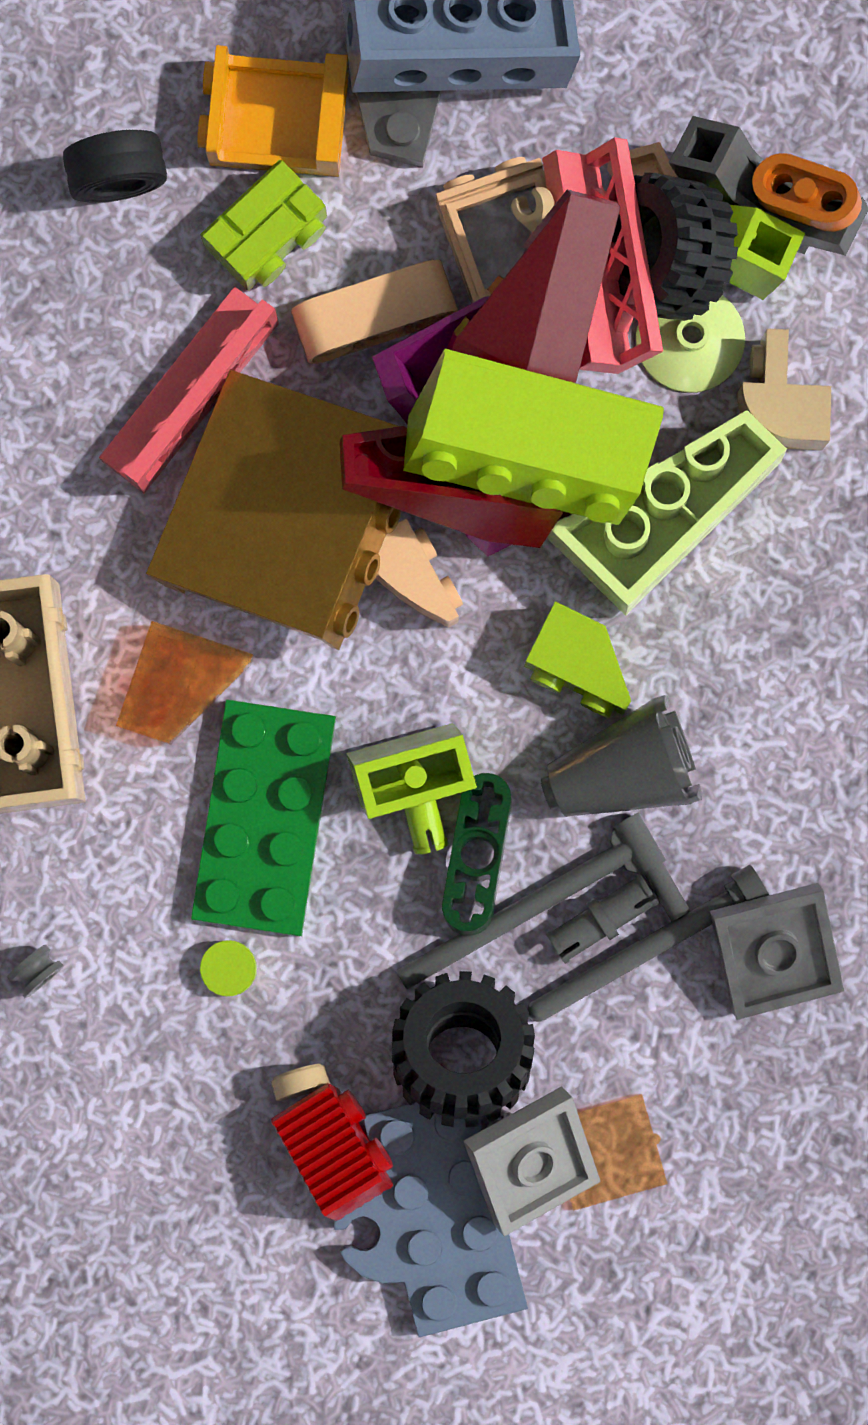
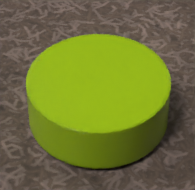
M226 940L215 943L205 952L200 964V973L204 984L215 994L228 997L236 996L248 990L253 984L257 975V962L254 954L247 946L237 941Z

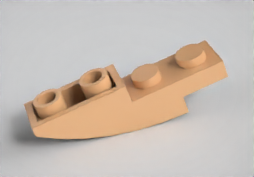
M407 518L398 522L394 531L386 534L378 553L380 555V567L376 576L377 581L400 600L424 616L448 628L457 624L459 615L455 609L462 606L463 602L449 576L439 580L429 560L437 557V554L429 537L422 527L413 531Z

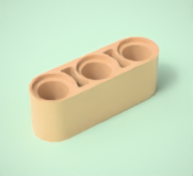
M429 260L311 298L293 307L291 313L308 363L318 364L421 331L458 311L442 262L440 260Z

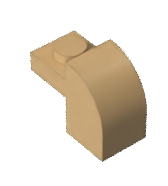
M766 329L760 340V345L751 346L750 378H759V383L743 382L737 392L740 414L746 410L749 411L787 449L823 450L830 441L832 386L787 384L789 329Z

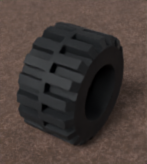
M644 173L643 176L634 175L657 317L686 321L693 319L694 315L701 316L709 310L710 301L717 302L723 295L722 286L724 282L729 283L733 274L730 267L732 259H737L738 247H734V238L738 235L737 224L730 221L733 214L732 208L729 203L722 202L723 194L716 188L709 187V184L657 173ZM618 214L612 242L615 244L622 228L620 214ZM624 265L620 278L617 280L619 282L620 294L625 296L631 281L627 265Z
M459 971V980L450 981L448 973L435 976V987L431 989L423 982L415 988V999L412 1001L406 998L400 1006V1018L395 1019L392 1029L393 1075L397 1086L402 1085L404 1099L410 1106L417 1102L420 1105L419 1114L429 1120L434 1113L441 1115V1125L449 1127L454 1126V1119H465L466 1128L478 1126L479 1117L486 1115L488 1121L492 1122L501 1117L502 1107L506 1106L511 1109L519 1100L520 1090L525 1091L529 1082L535 1049L533 1047L535 1039L533 1024H528L529 1012L523 1002L515 1005V992L507 985L499 992L494 989L495 978L485 974L481 982L471 981L472 972ZM469 1027L480 1031L490 1039L496 1049V1056L487 1066L478 1071L457 1073L439 1065L431 1056L429 1045L437 1035L447 1029Z

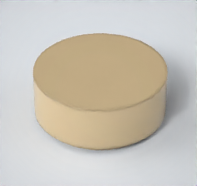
M322 1064L297 1068L277 1075L271 1081L276 1101H284L306 1095L327 1083L330 1084L326 1068Z

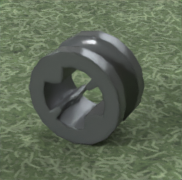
M43 945L34 951L7 976L11 982L18 981L21 983L23 988L21 994L24 998L31 996L64 967L60 961L54 962L49 958L50 949L47 945Z

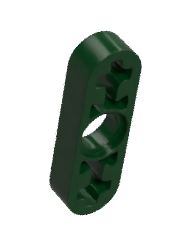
M492 773L475 775L474 779L477 788L461 793L443 895L442 912L447 925L454 932L464 936L479 934L489 926L493 918L512 808V798L508 784L501 777ZM484 787L494 788L495 798L502 800L501 805L491 806L488 816V827L499 826L498 833H493L483 827L465 829L467 821L478 825L479 805L477 802L471 801L472 796H481L484 792ZM472 840H484L493 848L494 855L492 861L481 869H472L466 866L461 859L463 847ZM457 875H461L471 881L490 880L488 888L477 884L475 891L476 905L484 908L482 914H473L468 923L461 922L460 913L452 909L454 903L460 904L464 902L467 890L466 882L455 883Z

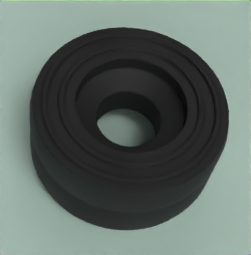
M118 130L93 135L69 145L63 151V163L71 197L80 202H112L137 197L161 187L167 181V171L162 158L163 151L158 135L148 130Z

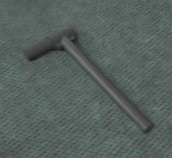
M638 812L612 827L613 832L610 840L612 847L493 914L491 923L481 933L472 936L459 934L397 969L396 972L406 990L622 866H625L628 871L645 875L671 922L690 912V909L664 866L663 862L666 859Z

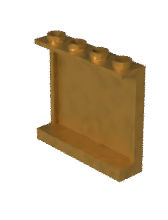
M230 369L146 574L163 586L184 594L185 591L191 592L322 640L331 648L340 650L344 638H348L355 630L359 619V607L357 605L365 585H371L377 576L380 567V555L378 553L386 534L392 533L396 528L401 510L342 489L339 441L342 435L399 426Z

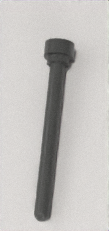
M751 864L731 875L733 881L724 885L725 892L532 1001L527 1008L529 1018L535 1022H542L709 927L712 925L710 911L769 896L763 882Z

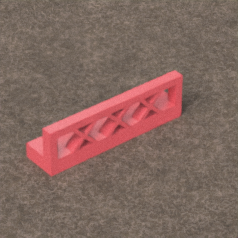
M614 137L586 155L562 150L551 152L542 158L546 186L553 196L554 205L568 189L614 201L620 206L619 214L622 228L616 244L611 242L579 369L619 374L663 352L627 139ZM611 161L613 176L607 191H605L602 185L600 167ZM624 265H627L631 281L625 296L620 294L619 282L617 280L620 278ZM633 318L638 320L641 344L630 349L627 333Z
M234 287L99 456L100 460L145 494L216 404L229 370L241 372L278 326L279 321L275 308L263 299L257 304L238 288Z

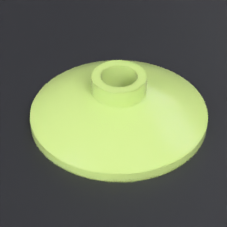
M723 295L717 302L710 301L709 310L701 316L694 315L691 320L682 321L658 318L663 352L641 363L653 379L674 391L698 393L715 388L733 374L741 361L745 347V331L742 319L736 308ZM639 325L636 330V346L641 344ZM687 326H695L700 329L702 340L697 343H689L683 338L682 330Z

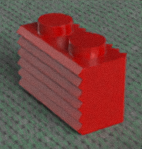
M327 1083L272 1117L271 1122L286 1146L288 1153L291 1155L293 1162L298 1167V1171L313 1195L324 1217L337 1221L393 1186L386 1172L393 1167V1163L377 1138L371 1141L367 1139L359 1124L366 1116L353 1093L349 1089L342 1093L339 1088Z

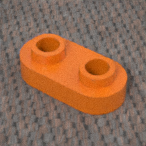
M779 153L767 157L758 165L754 172L752 185L759 202L766 210L823 231L834 232L850 226L861 211L862 200L854 180L844 172L787 153ZM782 183H793L792 188L787 193H776V189ZM836 199L843 201L841 207L836 211L830 212L825 210L826 205L830 201Z

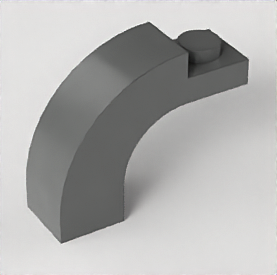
M692 116L669 161L678 178L709 184V187L716 188L723 194L722 202H727L730 205L756 207L805 232L797 251L798 253L805 254L810 246L846 256L868 212V205L863 197H861V211L856 220L850 226L834 232L823 231L772 213L761 205L752 185L754 172L764 159L752 148L741 128ZM782 183L776 189V193H787L792 188L793 183ZM838 199L832 200L826 205L825 210L830 212L836 211L841 207L843 201Z

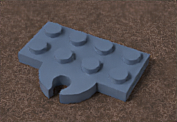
M415 1102L411 1106L405 1104L365 1115L364 1123L369 1141L377 1138L393 1163V1167L386 1171L393 1186L381 1195L374 1197L371 1201L366 1202L362 1207L335 1221L334 1230L346 1229L353 1220L359 1217H368L377 1223L380 1229V1236L372 1247L360 1249L348 1245L340 1249V1253L344 1260L363 1277L382 1284L405 1282L418 1337L420 1338L526 1310L528 1306L509 1234L503 1236L494 1226L464 1144V1140L482 1131L480 1119L476 1127L466 1128L465 1119H454L453 1127L441 1125V1115L434 1113L430 1120L420 1115V1105Z

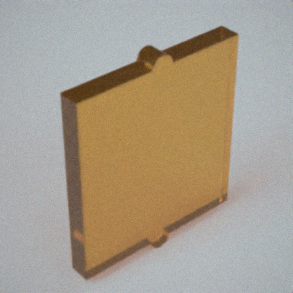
M642 1094L578 1112L601 1182L570 1199L573 1211L668 1184L657 1148L661 1138L657 1133H653Z

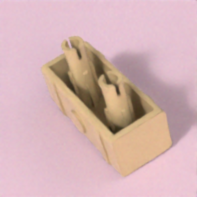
M48 574L0 580V814L86 802L82 770L85 769L84 760L79 750L65 631L68 630L67 620L62 610L59 583Z

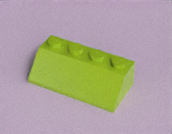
M444 349L408 416L403 471L423 475L434 481H447L478 489L489 495H501L533 503L544 509H557L588 517L595 522L619 525L641 493L663 419L664 407Z

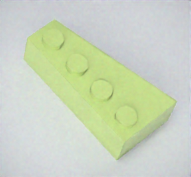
M746 410L688 444L675 455L649 467L639 497L619 525L595 522L588 517L573 514L568 518L564 517L555 524L548 535V540L626 616L781 463L787 448Z

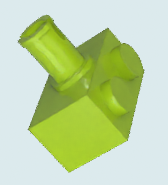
M453 723L346 753L360 806L368 819L404 809L415 854L431 853L426 830L429 832L431 843L435 846L436 851L448 846V839L445 837L436 800L477 788L463 734Z

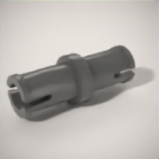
M641 874L635 876V879L599 902L596 897L586 903L589 907L588 909L552 932L546 933L565 964L571 958L607 936L609 940H612L619 935L617 932L618 928L651 907L659 905V902Z

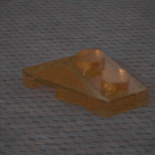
M151 621L116 727L171 745L252 665L254 655Z

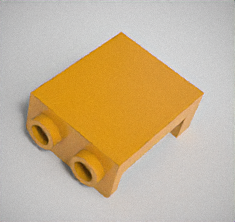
M216 45L214 62L205 61L203 72V94L211 95L209 115L200 114L197 135L198 148H206L209 165L268 171L278 160H283L294 173L339 177L349 78L348 55L326 53L325 63L236 56L229 54L228 46Z

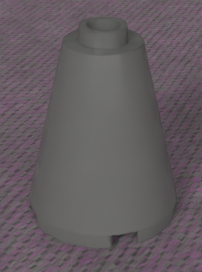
M663 695L650 700L547 764L548 776L541 778V786L550 809L560 808L565 817L689 805L702 800L700 784L692 786L687 773L696 770L678 716L675 711L667 714L663 712L667 710L670 702L668 696Z

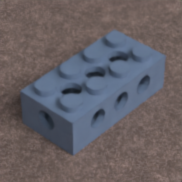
M342 0L352 92L567 88L580 58L573 0Z

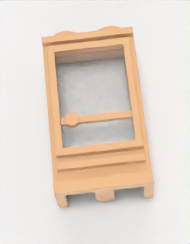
M525 157L512 158L497 165L493 174L476 180L473 175L460 176L443 185L444 191L436 193V208L470 303L485 296H490L491 294L487 290L498 275L504 278L525 252L524 243L532 232L516 219L512 212L511 204L512 200L516 197L524 196L528 200L530 210L532 212L535 211L536 200L532 195V190L536 187L547 189L541 158L528 162Z

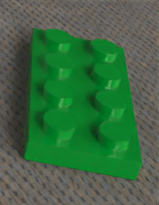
M226 699L191 920L295 936L303 935L336 716Z

